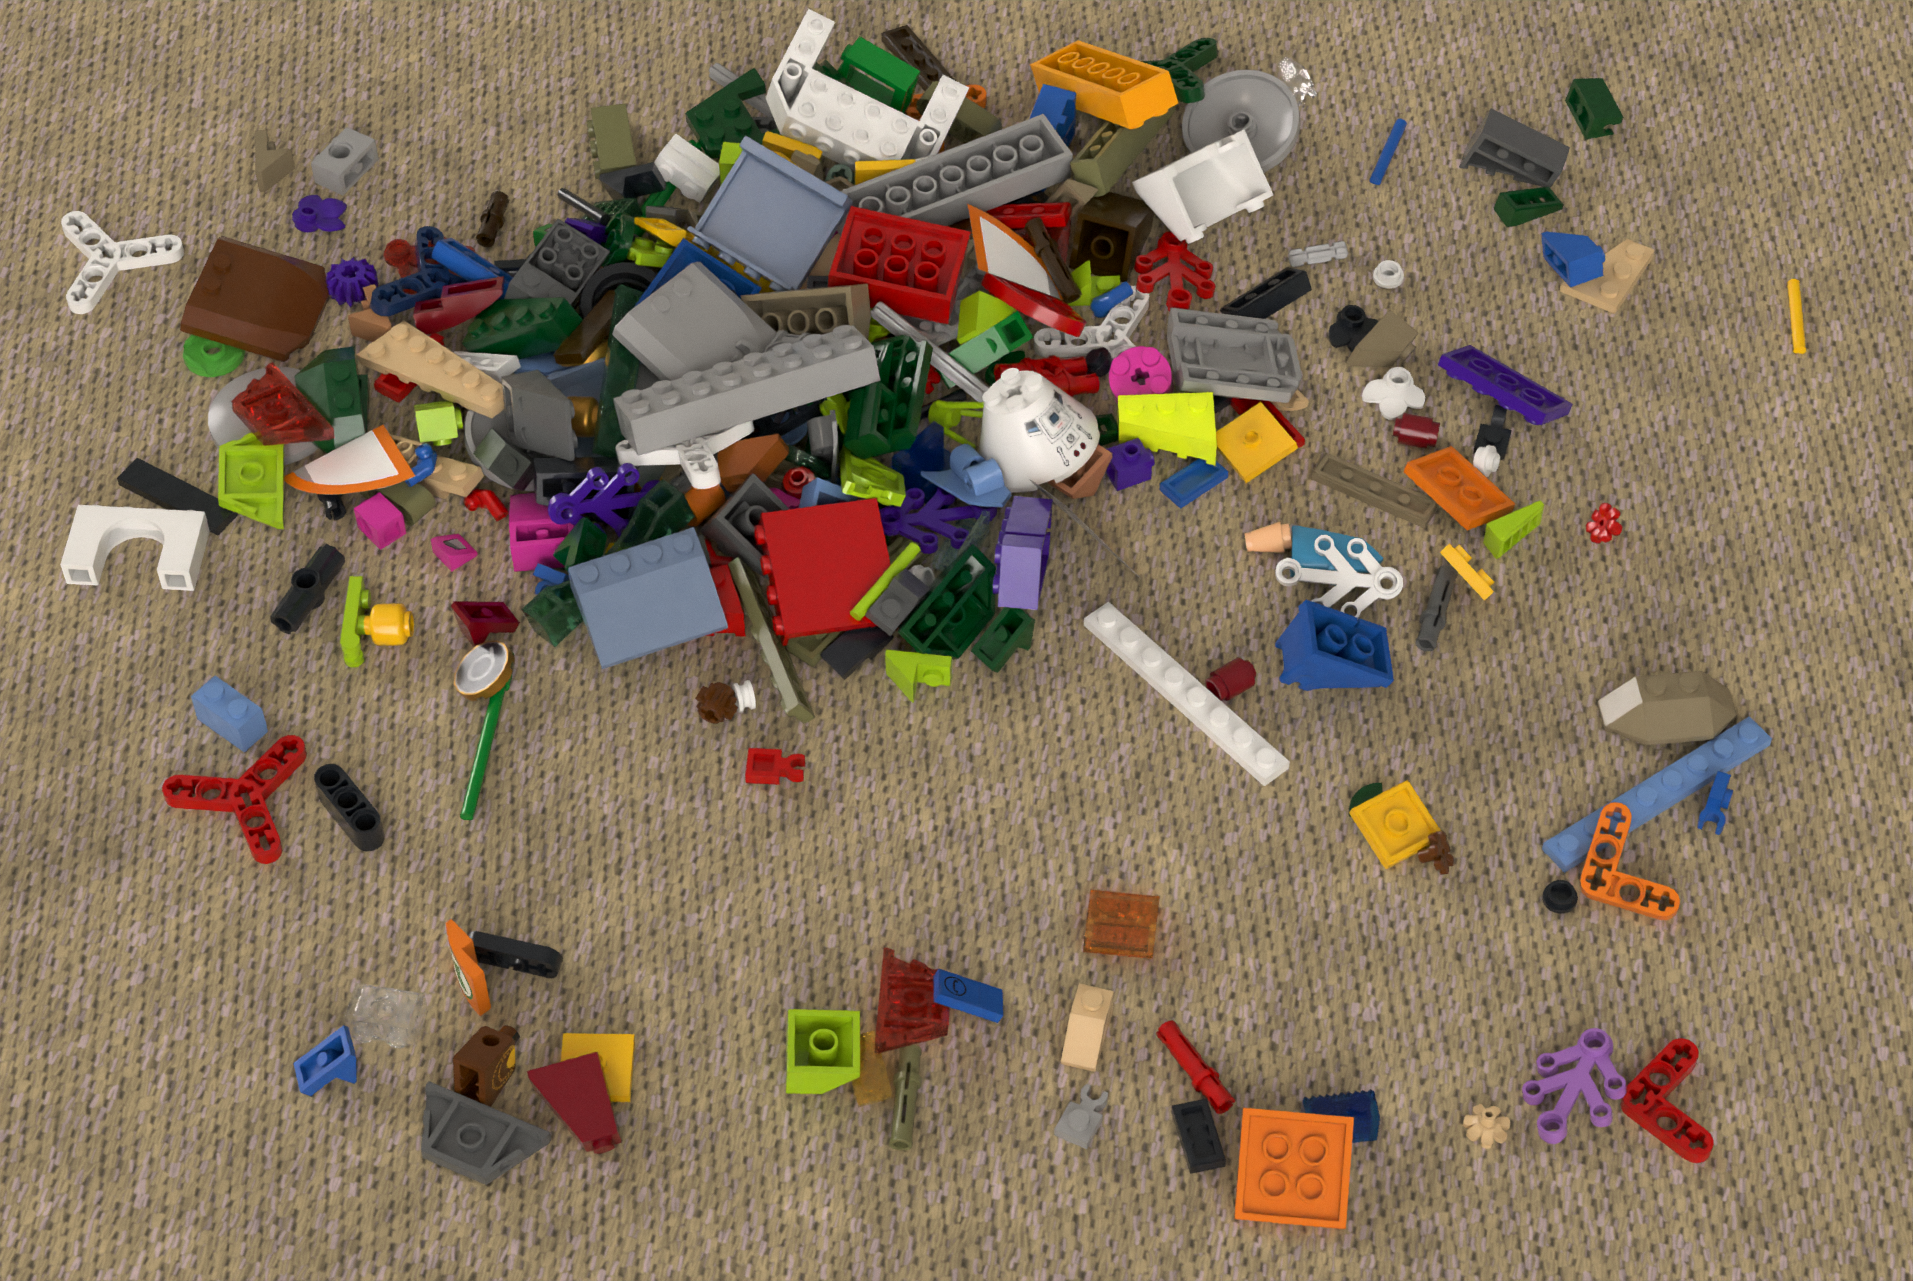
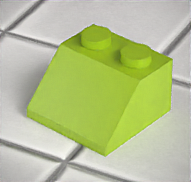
M788 1009L786 1030L787 1094H823L860 1077V1011Z

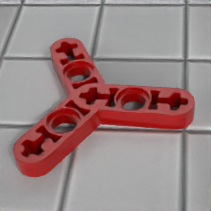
M287 735L280 738L239 779L173 775L166 779L162 785L164 799L169 806L174 808L234 812L255 861L262 864L273 863L279 859L283 850L280 837L265 800L305 761L307 752L304 741L296 735ZM296 748V753L288 752L285 755V750L293 751ZM273 769L277 771V774L271 779L259 777L264 770ZM178 788H184L178 795H173V792H177ZM217 789L221 791L220 795L215 799L208 800L203 797L204 793L208 790ZM247 792L251 800V806L246 807L241 797L242 793ZM253 817L265 819L264 823L258 827L247 826V822ZM260 837H266L267 843L271 848L270 850L264 851L260 843Z

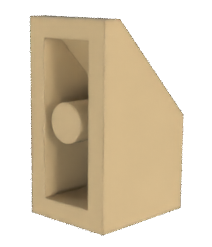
M1079 983L1070 1012L1061 1064L1096 1072L1113 1014L1114 991Z

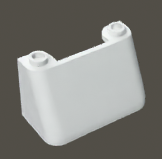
M1245 130L1211 143L1132 182L1136 193L1179 241L1186 239L1188 244L1203 238L1204 234L1202 231L1206 230L1207 227L1243 209H1247L1248 213L1256 211L1265 206L1263 200L1273 196Z

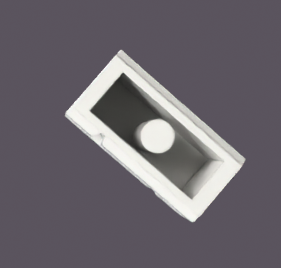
M677 134L671 138L654 162L666 182H671L681 190L685 197L694 199L701 203L720 177L719 164Z

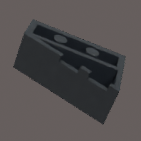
M575 457L573 461L561 458H534L533 488L536 503L548 506L550 499L558 493L570 494L586 478L589 470L595 467L602 468L610 481L617 474L621 466L618 458ZM632 471L626 473L624 477L630 476ZM597 476L594 481H598L601 476ZM634 484L630 486L624 485L615 495L634 493ZM592 489L583 500L592 499L600 490ZM634 506L612 509L621 518L628 519L633 523ZM594 512L584 513L585 515L594 517V519L597 521L605 522Z

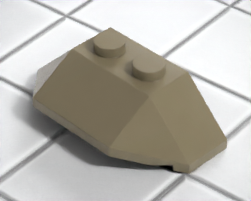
M1702 671L1635 676L1598 700L1597 703L1605 731L1610 733L1616 732L1627 739L1644 745L1713 740L1737 717L1729 689Z

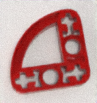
M987 272L982 279L981 285L986 290L1014 309L1061 332L1080 337L1087 322L1064 300Z

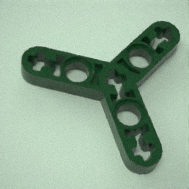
M1213 38L1197 39L1163 60L1141 62L1168 70L1177 99L1183 103H1195L1204 99L1205 92L1203 81L1193 72L1218 57L1217 41Z

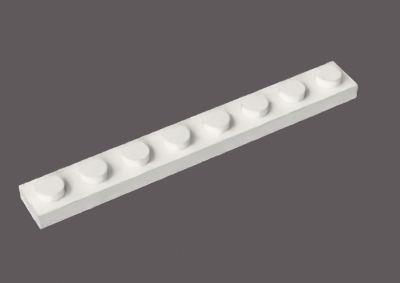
M1105 603L1084 618V626L1263 786H1266L1289 769L1290 761L1111 603Z

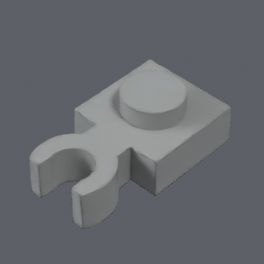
M1086 1084L1081 1089L1080 1105L1070 1101L1054 1129L1055 1136L1085 1149H1088L1103 1121V1115L1098 1112L1102 1111L1108 1102V1092L1105 1091L1099 1099H1090L1088 1096L1091 1092V1085Z

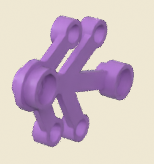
M1598 1028L1588 1029L1582 1033L1576 1046L1553 1054L1543 1053L1537 1058V1071L1545 1079L1539 1081L1530 1080L1523 1085L1524 1101L1529 1105H1538L1543 1102L1545 1094L1565 1088L1554 1110L1546 1111L1538 1117V1134L1545 1142L1557 1144L1566 1137L1568 1131L1566 1120L1581 1091L1590 1107V1120L1592 1124L1597 1127H1606L1611 1124L1613 1119L1612 1109L1609 1104L1604 1103L1590 1076L1594 1065L1596 1064L1605 1079L1604 1091L1608 1098L1614 1100L1621 1099L1625 1096L1627 1090L1625 1079L1618 1075L1609 1058L1613 1053V1041L1605 1031ZM1579 1060L1576 1068L1557 1074L1559 1066ZM1544 1063L1553 1064L1551 1067H1543L1542 1065ZM1612 1085H1619V1086H1621V1087L1618 1088V1089H1612V1088H1610V1086H1612ZM1531 1090L1539 1092L1535 1095L1528 1094ZM1600 1112L1607 1114L1603 1117L1596 1116V1114Z

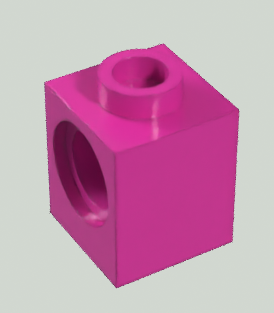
M380 492L364 500L354 508L358 529L380 550L406 534L403 514Z

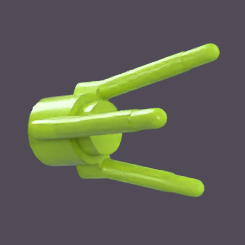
M936 400L929 409L928 419L930 424L936 426V433L946 435L960 444H968L975 449V444L949 428H952V426L956 427L960 422L961 416L982 418L983 411L969 409L983 408L984 402H947Z

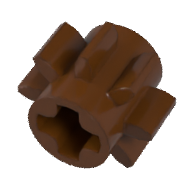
M721 682L711 683L708 688L702 686L695 698L699 701L696 706L699 715L709 723L718 724L723 722L725 718L731 720L738 709L735 705L737 698L735 697L734 690Z

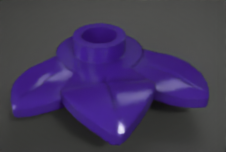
M308 195L298 202V209L293 211L292 220L295 223V227L302 232H314L317 229L328 232L342 230L345 228V224L338 217L346 211L347 205L335 198L322 200L318 195Z

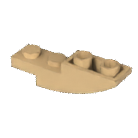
M390 434L410 468L416 466L419 458L415 454V449L424 443ZM437 455L434 472L420 481L419 484L424 486L432 495L442 499H446L450 493L467 497L484 477V474L479 466Z

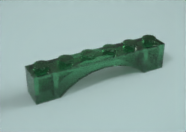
M664 479L659 481L639 500L627 527L604 556L679 532L695 517L684 494ZM570 580L558 585L545 587L522 608L534 632L554 647L583 622L570 586Z

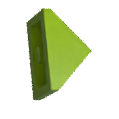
M980 290L960 301L957 341L961 345L975 338L1017 310L996 297Z

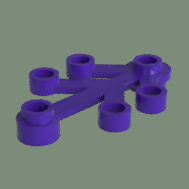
M631 463L621 465L617 474L610 481L602 468L595 467L589 470L586 478L570 494L558 493L550 499L548 515L556 524L564 525L571 523L575 526L580 519L584 518L581 514L594 512L614 528L620 540L629 541L636 535L635 526L630 520L621 518L612 509L647 505L652 509H661L668 503L669 492L661 481L652 480L642 487L641 492L615 495L624 485L630 486L638 481L640 475L636 467ZM632 471L630 476L624 477L626 473ZM597 476H601L598 481H594ZM592 489L600 490L592 499L583 500ZM593 523V524L596 525L601 531L604 532V530L602 529V527H601L599 524ZM629 527L628 531L621 533L623 529Z
M938 487L937 493L925 506L924 492L918 488H911L906 491L901 507L887 506L879 510L884 535L894 536L900 534L919 543L922 553L932 554L938 550L937 535L931 532L924 533L912 526L921 525L950 539V544L953 548L962 550L966 549L970 544L969 531L964 528H956L945 522L975 518L978 522L988 523L997 515L998 507L971 505L939 510L943 505L953 504L956 497ZM922 508L918 513L908 514L911 509Z

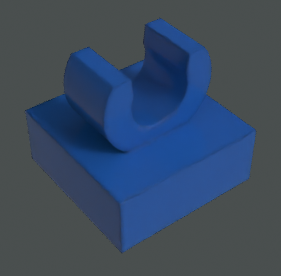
M537 564L533 575L542 581L535 588L536 595L543 597L545 591L552 587L553 593L550 600L557 603L563 596L562 588L572 591L569 575L542 564Z

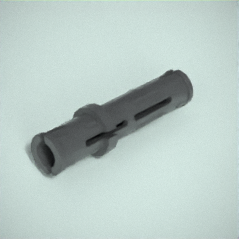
M1448 565L1440 566L1437 569L1436 579L1427 608L1420 616L1421 628L1415 643L1423 651H1433L1436 648L1440 630L1444 629L1447 622L1445 614L1455 580L1458 577L1457 570Z

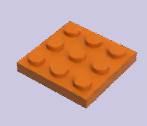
M1243 1108L1234 1219L1346 1229L1354 1117Z

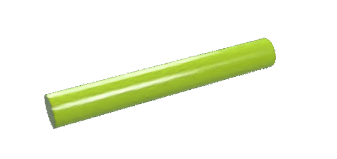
M910 542L850 611L854 619L860 621L888 588L892 579L903 571L921 551L917 544Z

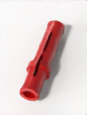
M1170 1020L1162 1024L1158 1028L1159 1031L1156 1032V1036L1165 1044L1172 1056L1188 1074L1195 1091L1201 1092L1207 1098L1217 1114L1228 1111L1233 1106L1232 1103H1235V1098L1219 1080V1073L1216 1069L1206 1064L1175 1021Z

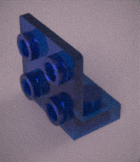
M933 421L916 436L909 449L900 450L892 457V469L903 475L905 491L911 488L921 489L925 494L924 504L937 493L938 486L921 476L920 471L940 472L951 469V452L944 448V427ZM943 505L939 510L947 509L950 505Z

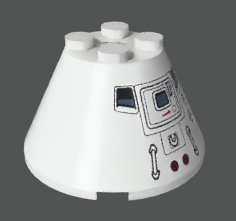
M1009 368L1001 374V378L982 396L984 407L979 454L985 460L995 459L1001 469L1004 485L1011 492L1018 493L1038 490L1030 480L1039 485L1053 479L1058 483L1068 478L1089 460L1098 445L1100 432L1097 419L1091 410L1037 372L1019 371L1017 368Z

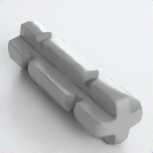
M1344 241L1332 242V246H1329V243L1304 247L1305 250L1303 251L1301 248L1291 249L1288 253V260L1291 267L1304 266L1305 262H1307V265L1332 261L1331 258L1340 260L1347 257L1348 249Z

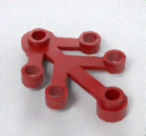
M1171 231L1165 232L1158 240L1156 249L1146 255L1136 257L1134 269L1140 273L1136 283L1138 291L1151 293L1156 282L1169 276L1170 290L1166 300L1169 312L1170 308L1190 309L1192 294L1183 288L1182 278L1197 287L1196 294L1200 298L1210 299L1214 296L1216 285L1213 281L1208 280L1212 276L1213 265L1188 251L1186 239L1179 241ZM1167 257L1165 264L1152 270L1153 263ZM1180 259L1195 268L1194 271L1182 264Z

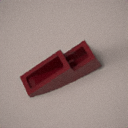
M504 276L443 286L441 298L415 303L413 317L416 328L429 335L452 328L473 318L503 294Z

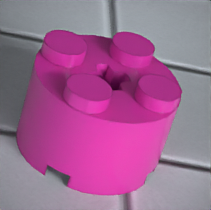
M1139 346L1129 348L1120 353L1111 363L1109 384L1117 405L1118 395L1173 393L1174 382L1170 365L1166 358L1153 347ZM1143 378L1145 385L1140 386L1137 379Z

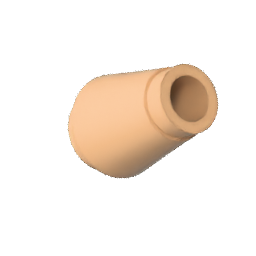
M1281 521L1245 533L1247 552L1285 553V550L1292 549L1289 523L1281 524Z

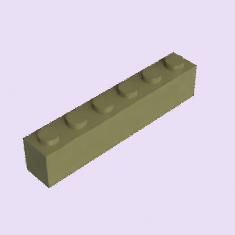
M1175 105L1169 108L1166 114L1153 116L1136 129H1127L1106 121L1070 162L1075 181L1097 188L1098 191L1094 197L1107 194L1115 182L1121 178L1125 170L1145 149L1151 139L1156 136V133L1167 123V120L1176 111Z

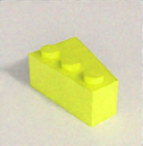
M1213 392L1118 395L1117 420L1119 444L1139 438L1145 449L1149 448L1153 452H1158V449L1177 453L1179 458L1187 459V456L1204 459L1206 464L1216 466L1217 439Z

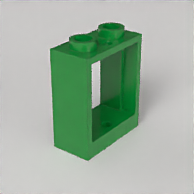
M860 36L853 45L848 44L842 52L840 59L843 62L838 69V72L846 79V82H850V86H854V89H857L859 92L897 111L905 113L911 105L920 71ZM855 67L867 73L868 75L874 77L875 79L881 81L882 83L888 85L889 87L895 89L894 92L888 89L887 87L881 85L880 83L874 81L873 79L867 77L866 75L862 74L861 72L855 70Z

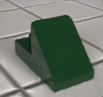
M584 517L579 520L557 547L553 556L568 571L569 567L603 557L607 535L589 519Z
M1004 607L971 649V652L992 671L998 673L1018 647L1027 651L1031 648L1035 619L1023 609Z

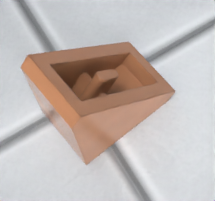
M1098 444L1092 456L1079 470L1058 483L1053 479L1048 481V484L1072 499L1093 496L1113 457L1112 453Z

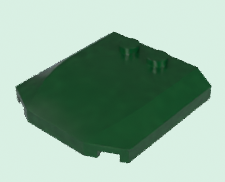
M899 335L876 341L894 343L887 388L894 392L898 398L891 448L883 453H876V456L909 449L916 439L933 347L926 340L918 342L914 341L910 336ZM875 351V356L879 357L881 351ZM849 391L842 393L847 402H849L847 400ZM837 426L840 452L844 443V435L840 427ZM808 434L805 452L811 455ZM804 454L805 457L815 461L812 457Z

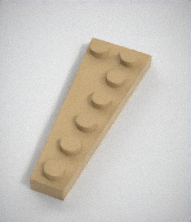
M405 320L393 326L391 330L357 354L360 364L385 375L392 373L398 376L399 381L407 384L409 382L416 383L420 386L421 390L426 392H438L443 399L458 403L462 407L491 419L505 409L501 383Z

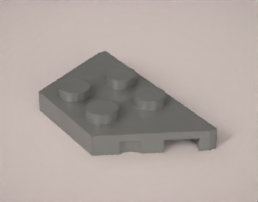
M430 1081L426 1084V1108L423 1115L424 1134L421 1141L422 1158L487 1185L548 1145L551 1141L549 1131Z

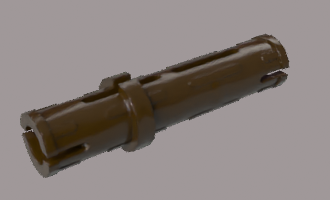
M1041 218L1030 220L1025 224L1024 228L1034 243V252L1046 265L1064 302L1068 304L1078 300L1082 292L1075 283L1057 249L1059 245L1055 239L1051 238Z

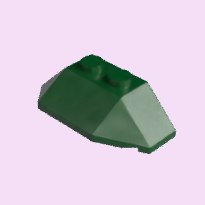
M355 346L322 351L297 373L294 378L301 434L328 454L366 434Z
M974 544L970 545L930 584V592L899 626L898 633L918 653L951 656L953 660L959 659L995 615L993 580L994 574H996V566Z

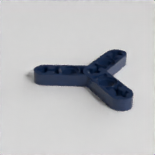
M424 226L418 229L415 240L418 272L374 289L370 302V308L374 313L380 316H392L415 307L416 302L441 298L443 286L468 282L462 277L450 273L449 269L440 263L430 264L425 261L426 259H433L432 252L438 240L444 239V235L439 229L432 226ZM428 240L433 244L432 247H428ZM411 289L416 291L417 294L410 295L403 292V290Z

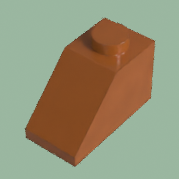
M779 434L739 440L718 452V467L722 485L728 492H734L753 473L764 482L789 454V447Z

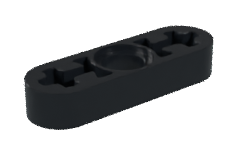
M471 931L467 934L474 942L477 962L506 969H509L511 966L515 971L552 979L558 975L563 962V956L555 949L547 946L479 931Z

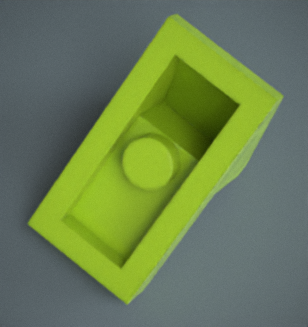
M1086 261L1071 272L1082 295H1080L1081 297L1078 300L1068 303V305L1090 306L1093 298L1111 291L1120 285V275L1091 276L1090 261Z
M886 649V674L912 703H914L917 683H925L932 687L951 685V656Z

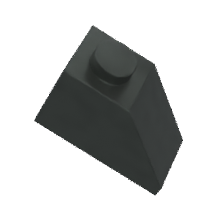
M491 428L473 454L489 471L510 487L525 491L534 478V459L494 428Z

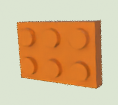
M1452 446L1409 461L1404 469V473L1417 486L1424 490L1467 531L1512 513L1515 507V503Z

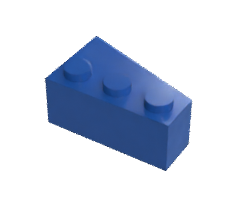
M1043 84L1029 119L1044 114L1066 146L1069 147L1075 136L1076 92Z

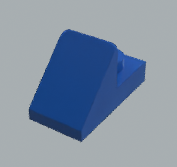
M343 1025L293 1063L300 1093L312 1096L334 1078H339L353 1084L357 1082L356 1054L349 1027Z

